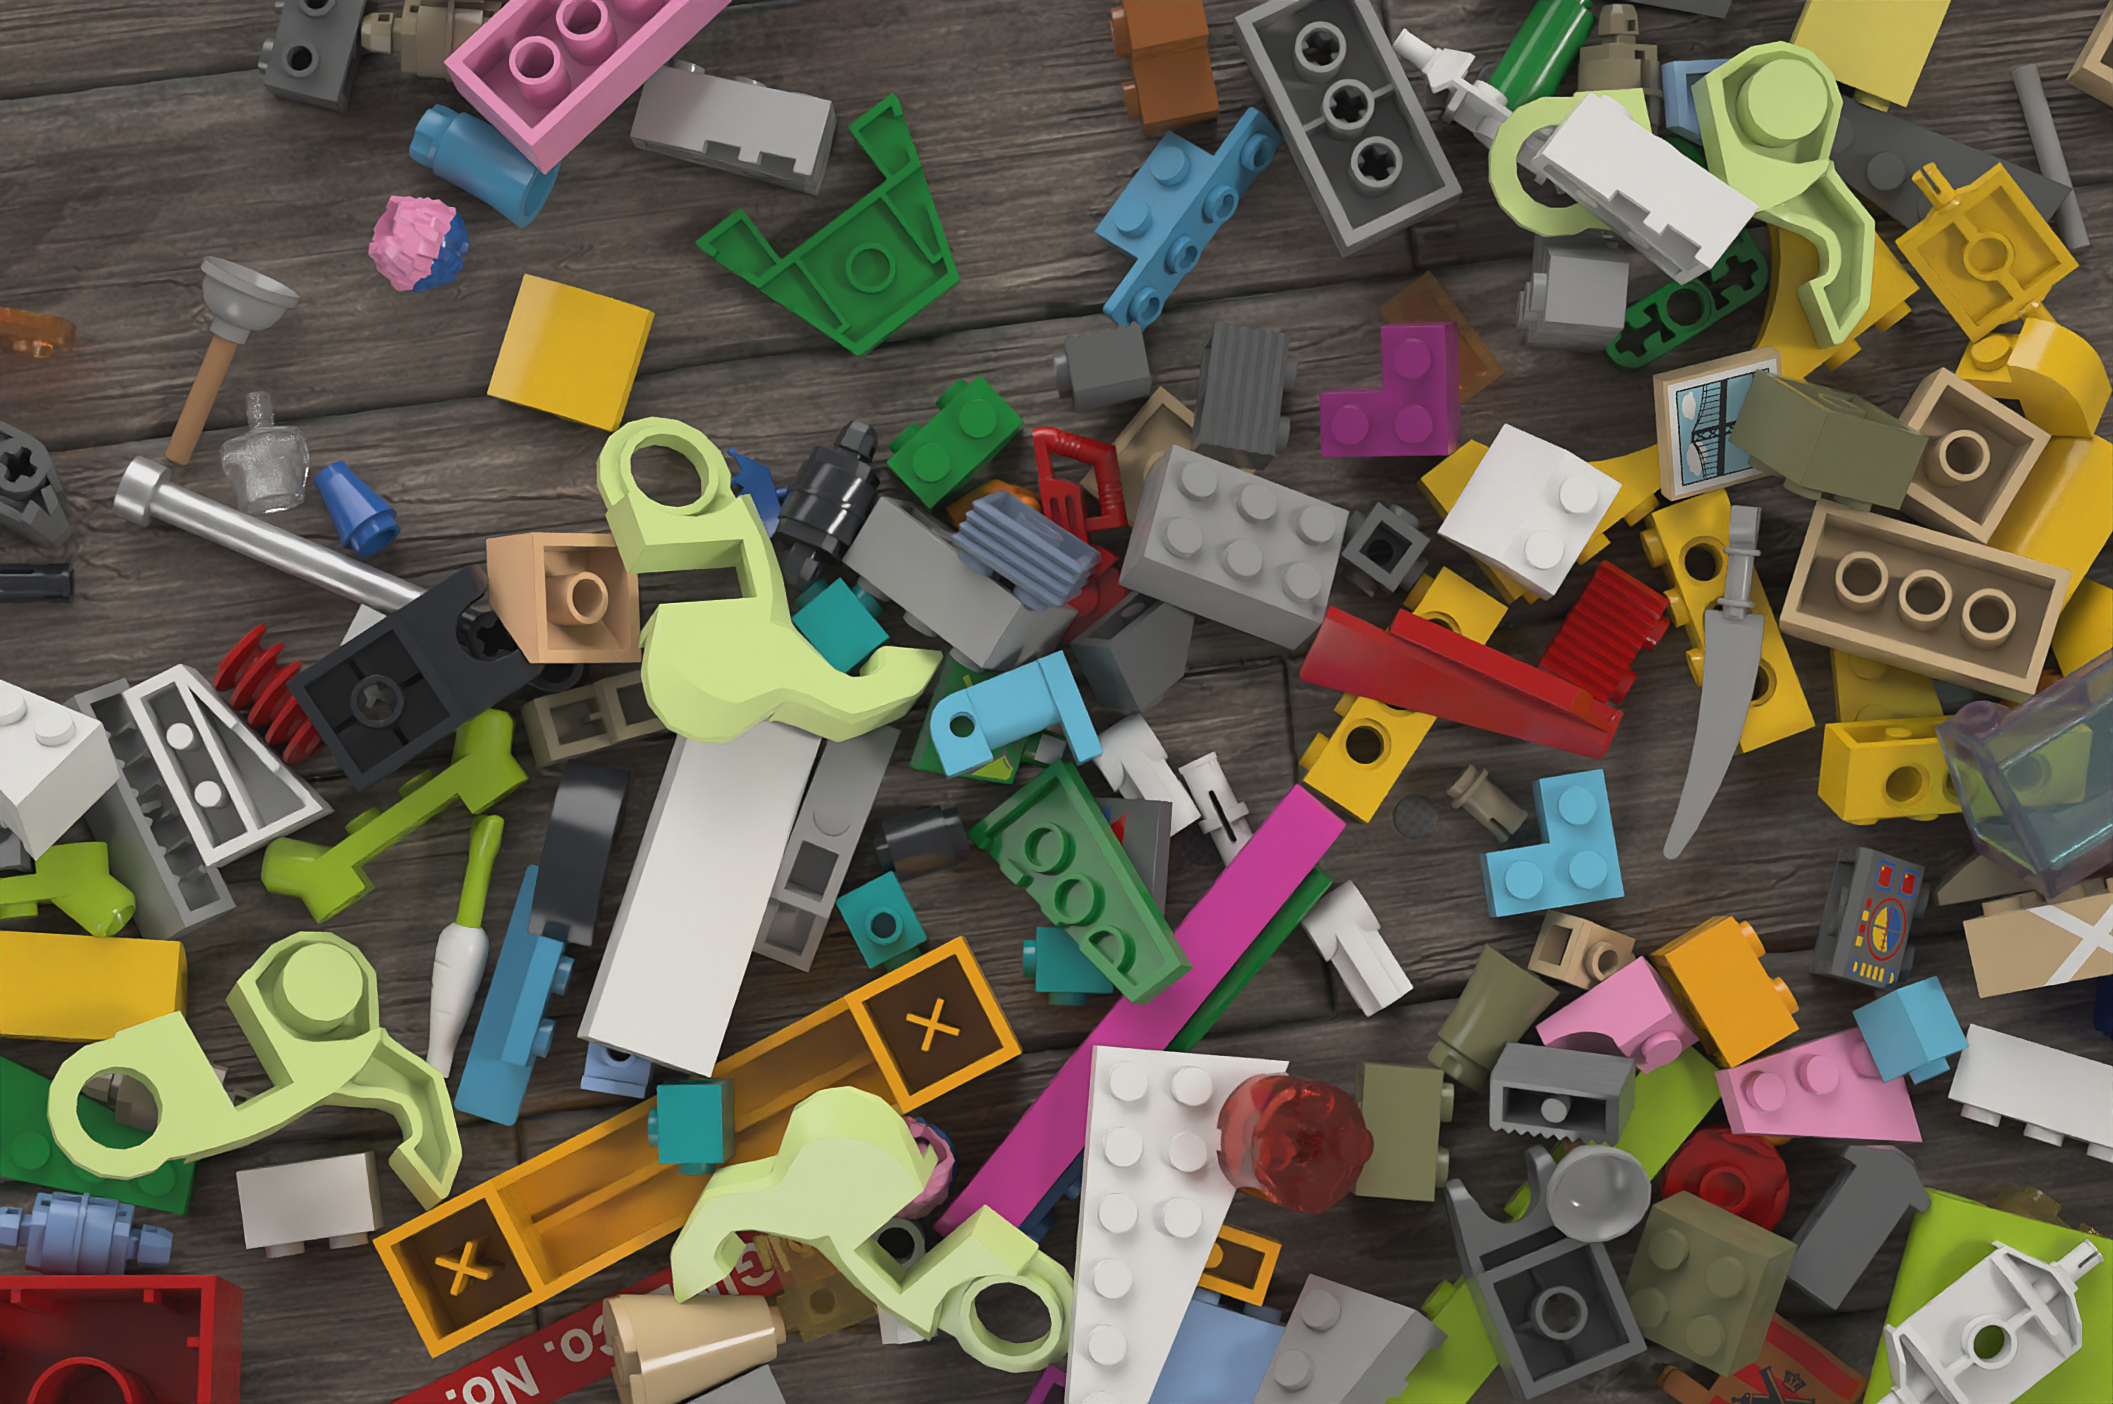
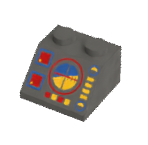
M1864 847L1839 849L1809 973L1882 992L1895 991L1897 981L1905 983L1911 971L1915 951L1913 945L1907 944L1912 919L1919 921L1922 919L1929 898L1930 884L1922 882L1925 867Z

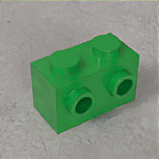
M981 375L969 385L963 378L956 381L935 402L940 412L927 425L921 428L916 421L913 422L888 446L889 450L894 454L886 462L889 471L932 516L1024 431V421Z

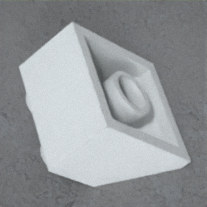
M1505 423L1437 534L1547 601L1557 592L1621 489L1622 484L1571 452Z

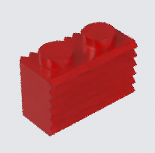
M1603 560L1594 570L1534 667L1582 688L1593 695L1592 699L1604 704L1609 701L1618 706L1637 677V673L1629 669L1641 647L1652 652L1671 622V619L1662 614L1670 600L1608 561Z

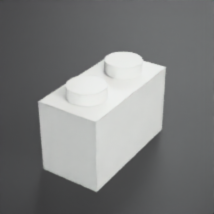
M374 1150L248 1168L236 1172L246 1249L265 1246L266 1258L304 1253L305 1240L329 1237L330 1249L369 1243L367 1231H374L384 1227Z

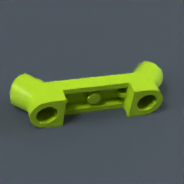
M488 709L459 728L456 733L449 768L434 777L430 770H427L407 782L398 790L403 800L384 813H381L379 808L375 806L355 818L345 827L350 836L338 845L330 846L279 837L268 844L261 872V880L268 892L300 898L316 923L321 924L375 889L361 868L453 803L462 799L472 814L481 815L507 798L529 780L511 754L517 723L510 712Z
M82 842L50 846L35 861L36 874L0 878V920L3 921L38 917L37 906L55 904L93 936L111 937L126 925L136 909L135 895L109 874L108 844L106 842Z

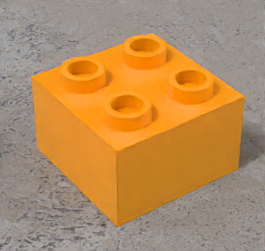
M1713 916L1648 955L1658 973L1670 984L1712 1064L1730 1069L1799 1029L1792 1017V1014L1799 1011L1792 993L1780 977L1772 980L1767 975L1758 958L1766 954L1760 939L1747 921L1739 924L1733 916Z

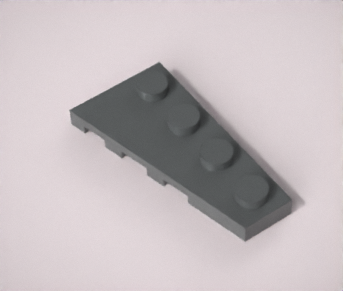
M1840 94L1843 105L1829 160L1834 161L1835 171L1842 181L1909 230L1925 219L1930 209L1934 207L1916 183L1912 181L1913 175L1920 170L1933 188H1937L1923 168V166L1931 162L1936 164L1938 170L1954 190L1970 185L2000 162L2046 222L2049 221L2073 189Z

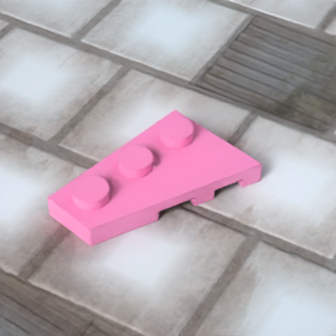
M1859 1026L1743 1062L1732 1069L1725 1068L1714 1072L1732 1134L1792 1138H1833L1848 1141H1889V1143L1904 1144L1923 1142L1904 1077L1902 1076L1884 1083Z

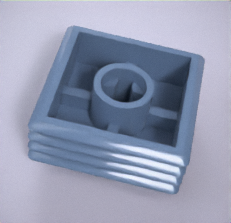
M1005 490L996 491L972 502L974 509L966 512L967 520L960 523V531L952 535L954 544L962 549L958 558L965 565L987 577H991L994 571H997L1016 584L1012 591L1016 598L1027 606L1043 613L1046 612L1049 606L1052 608L1060 607L1082 594L1081 587L1088 584V576L1096 572L1094 566L1102 562L1099 551Z

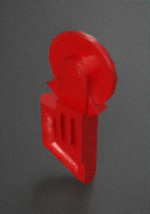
M1051 426L1033 428L1032 436L1044 516L1099 551L1102 557V562L1094 566L1096 572L1088 576L1089 583L1081 587L1082 594L1067 602L1068 605L1079 611L1061 639L1070 644L1127 596V587L1118 584L1121 572L1113 565L1120 557L1108 548L1093 543L1091 531L1128 525V518L1124 504V494L1122 493L1123 488L1116 446L1064 430L1061 431V429ZM1051 453L1094 466L1097 489L1099 490L1101 516H1088L1083 484L1055 476Z

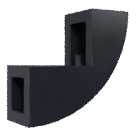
M568 759L556 795L543 846L529 919V934L591 946L602 915L608 865L624 824L631 771Z

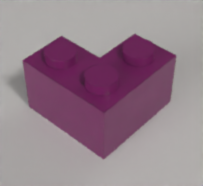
M1458 321L1394 322L1382 326L1383 386L1333 387L1319 393L1321 457L1452 454L1461 448Z

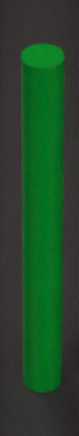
M1317 865L1310 870L1163 1051L1191 1052L1334 882L1333 878L1325 870Z

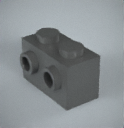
M275 0V13L281 15L275 39L266 38L258 64L259 74L264 75L263 84L278 97L347 114L364 48L361 46L363 17L374 13L377 0Z

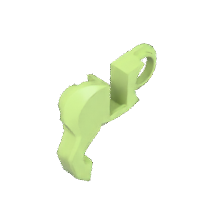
M1784 41L1752 46L1708 73L1691 86L1709 173L1760 206L1752 217L1800 234L1816 245L1819 257L1818 276L1816 279L1798 287L1797 293L1819 349H1827L1843 343L1869 308L1875 250V221L1835 171L1834 161L1829 160L1843 105L1833 72L1810 49ZM1643 88L1575 92L1572 97H1542L1518 107L1499 126L1488 154L1489 183L1500 208L1518 226L1544 237H1573L1586 229L1603 231V235H1618L1579 203L1567 208H1550L1535 202L1521 186L1517 176L1516 158L1522 143L1531 134L1543 129H1557L1576 103L1589 92L1599 98L1601 95L1613 98L1630 112L1634 122L1652 133Z
M648 417L628 422L609 436L597 459V487L608 509L605 515L627 574L736 567L743 598L659 604L641 631L638 648L645 647L641 679L647 704L667 729L695 742L729 743L763 720L766 722L780 721L832 741L841 742L867 733L907 715L922 695L943 660L941 651L883 646L877 649L862 666L860 676L851 677L833 668L792 624L783 576L773 545L751 495L745 494L735 498L731 491V473L721 451L702 432L674 419ZM652 445L670 447L684 454L694 464L701 478L700 498L693 504L682 507L664 506L649 499L637 487L633 479L630 464L631 455L640 448Z
M299 931L272 944L251 969H248L236 982L225 999L275 1087L234 1107L180 1010L115 1032L111 1039L84 1046L62 1063L49 1087L47 1118L55 1143L74 1165L102 1178L129 1180L154 1173L169 1160L183 1158V1163L185 1164L240 1148L277 1132L321 1105L376 1108L394 1115L403 1133V1143L397 1147L388 1159L389 1165L427 1212L436 1208L448 1197L462 1159L460 1139L443 1074L397 1043L388 1035L385 1028L379 1027L376 971L358 947L332 932ZM110 1073L128 1075L142 1082L153 1095L158 1109L157 1128L153 1135L141 1145L125 1150L106 1148L93 1141L81 1128L76 1113L77 1097L83 1086L95 1077Z
M851 1086L819 1090L796 1105L777 1155L758 1161L718 1168L703 1189L670 1254L675 1301L681 1304L729 1275L747 1247L737 1236L736 1231L756 1230L809 1244L817 1248L856 1288L875 1304L926 1340L930 1341L937 1328L956 1337L963 1350L984 1365L1012 1373L1040 1371L1047 1367L1049 1363L1053 1364L1061 1360L1068 1352L1074 1280L1062 1265L1038 1250L1039 1245L986 1204L909 1269L905 1270L871 1235L924 1191L939 1159L931 1144L920 1153L904 1119L881 1097ZM1010 1282L1025 1286L1039 1295L1048 1307L1052 1321L1051 1329L1045 1336L1033 1342L1013 1343L1002 1340L989 1332L979 1320L974 1304L975 1297L981 1290L992 1284Z

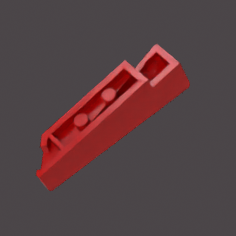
M1330 606L1326 610L1323 623L1315 635L1299 673L1300 678L1305 682L1593 759L1604 757L1624 714L1618 709L1592 699V694L1578 686L1401 608L1396 612L1387 632Z

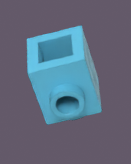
M1937 976L1897 989L1852 1012L1884 1083L1910 1074L1914 1085L1950 1070L1945 1058L1969 1047Z

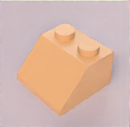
M531 532L486 539L489 604L530 664L642 662L641 648H638L640 640L638 573L627 574L613 534Z

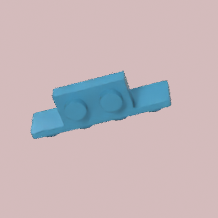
M1253 107L1247 109L1214 156L1168 130L1094 231L1104 243L1136 261L1103 307L1105 315L1117 327L1121 323L1128 328L1134 321L1141 326L1143 333L1145 328L1157 319L1163 309L1164 302L1183 276L1195 267L1202 250L1218 228L1233 215L1238 201L1259 172L1263 171L1271 163L1276 149L1282 142V136L1259 110Z
M530 865L526 869L454 1101V1107L459 1111L508 1126L515 1124L536 1057L545 1058L548 1054L557 1021L548 1018L556 994L565 996L576 963V959L568 957L572 942L528 933L533 895L539 869L537 865Z

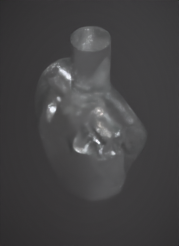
M266 391L251 392L245 397L249 432L234 437L221 445L220 458L223 470L236 496L237 506L241 512L260 515L294 508L304 502L305 483L309 465V448L306 437L300 427L274 426L271 394Z

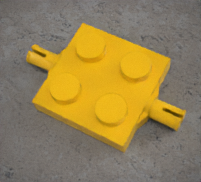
M1934 162L1923 166V168L1937 188H1933L1922 172L1918 170L1913 175L1912 181L1916 183L1934 207L1930 209L1925 219L1895 240V242L1970 340L1976 343L2000 324L2014 321L2018 318H2021L2024 323L2027 318H2036L2058 324L2041 301L2044 300L2055 283L2076 269L2079 264L2003 165L1999 162L1970 185L1957 188L1956 190L1948 183Z

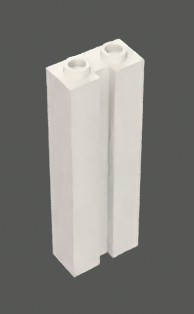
M764 720L729 743L695 742L677 734L577 1034L578 1038L622 1053H629L696 1078L711 1077L819 748L821 736L780 721L766 722Z

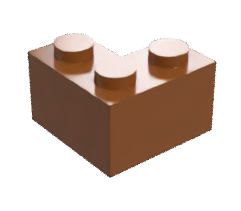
M1119 0V6L1110 8L1111 21H1109L1116 59L1128 57L1132 81L1121 83L1128 120L1140 118L1143 135L1218 121L1220 108L1207 49L1209 31L1202 0Z

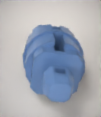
M55 1191L53 1194L37 1193L32 1215L23 1214V1208L0 1207V1248L16 1251L18 1246L27 1247L25 1270L38 1271L41 1275H124L127 1260L137 1261V1267L159 1268L169 1264L173 1234L165 1228L143 1224L142 1229L132 1228L135 1205L122 1204L116 1199L93 1197L88 1192H84L83 1195Z

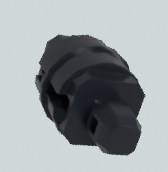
M851 420L842 428L833 444L837 449L836 452L822 446H814L809 459L803 460L794 482L788 485L786 489L788 495L777 516L780 521L775 532L782 542L791 548V550H784L779 563L784 586L800 593H805L814 585L823 569L819 561L833 566H842V559L868 519L878 498L876 491L880 480L873 469L865 464L872 463L878 446V434L871 426L856 420Z

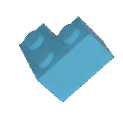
M1603 769L1532 781L1542 844L1479 855L1490 918L1623 897L1624 891Z

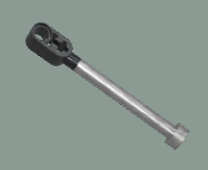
M137 456L127 468L115 496L113 513L143 527L149 525L155 517L387 615L399 610L428 591L170 483V468L141 456ZM469 607L459 617L456 630L458 643L468 648L474 659L492 662L512 653L499 649L495 657H491L493 647L485 642L486 635L489 630L500 632L504 627L494 610L481 613ZM506 629V635L513 639L508 630ZM575 663L571 676L563 682H549L542 671L537 678L528 684L550 694L582 687L589 677L590 663Z

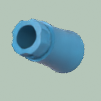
M436 104L432 109H428L415 129L414 138L409 148V155L413 160L433 169L434 175L462 188L487 203L520 228L528 226L542 209L554 186L561 165V161H559L544 175L493 125L466 112L458 114L454 110L440 104Z

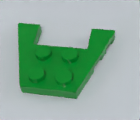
M891 93L847 127L849 133L886 181L783 259L778 257L741 207L695 241L705 255L858 359L864 357L961 283L901 105L894 93Z

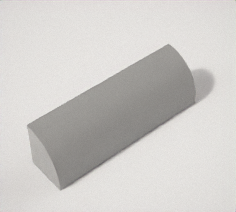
M126 678L75 695L62 704V706L103 723L120 778L83 815L96 842H106L108 844L109 869L113 877L135 895L136 909L132 916L143 939L173 941L217 919L235 908L236 905L218 868L206 866L122 693L130 689Z

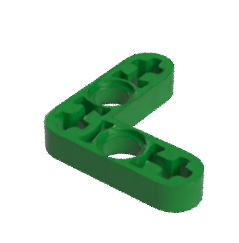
M1680 138L1663 139L1681 154L1709 172L1702 158L1689 142ZM1743 227L1714 266L1703 274L1706 275L1708 285L1711 286L1722 279L1729 271L1726 261L1732 260L1738 267L1747 263L1753 270V273L1746 280L1750 288L1749 290L1744 291L1738 284L1730 286L1716 296L1725 305L1717 310L1711 291L1697 277L1682 286L1674 280L1625 310L1624 320L1626 329L1630 333L1636 332L1652 321L1643 312L1651 307L1653 308L1657 325L1665 334L1671 337V340L1663 343L1660 332L1657 331L1642 342L1639 347L1643 356L1636 358L1630 350L1622 354L1616 350L1615 344L1621 338V333H1619L1602 351L1604 359L1612 367L1621 371L1633 372L1642 369L1748 304L1763 291L1768 281V266L1746 228ZM1687 291L1699 299L1702 307L1701 316L1695 324L1681 326L1674 323L1669 317L1667 301L1673 293Z

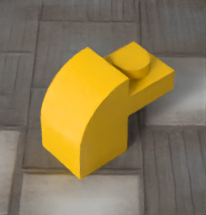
M2027 318L2020 334L1989 332L1976 343L1970 340L1955 375L1992 398L2018 399L2028 421L2050 435L2092 438L2112 392L2099 355L2083 338L2058 324L2036 318Z

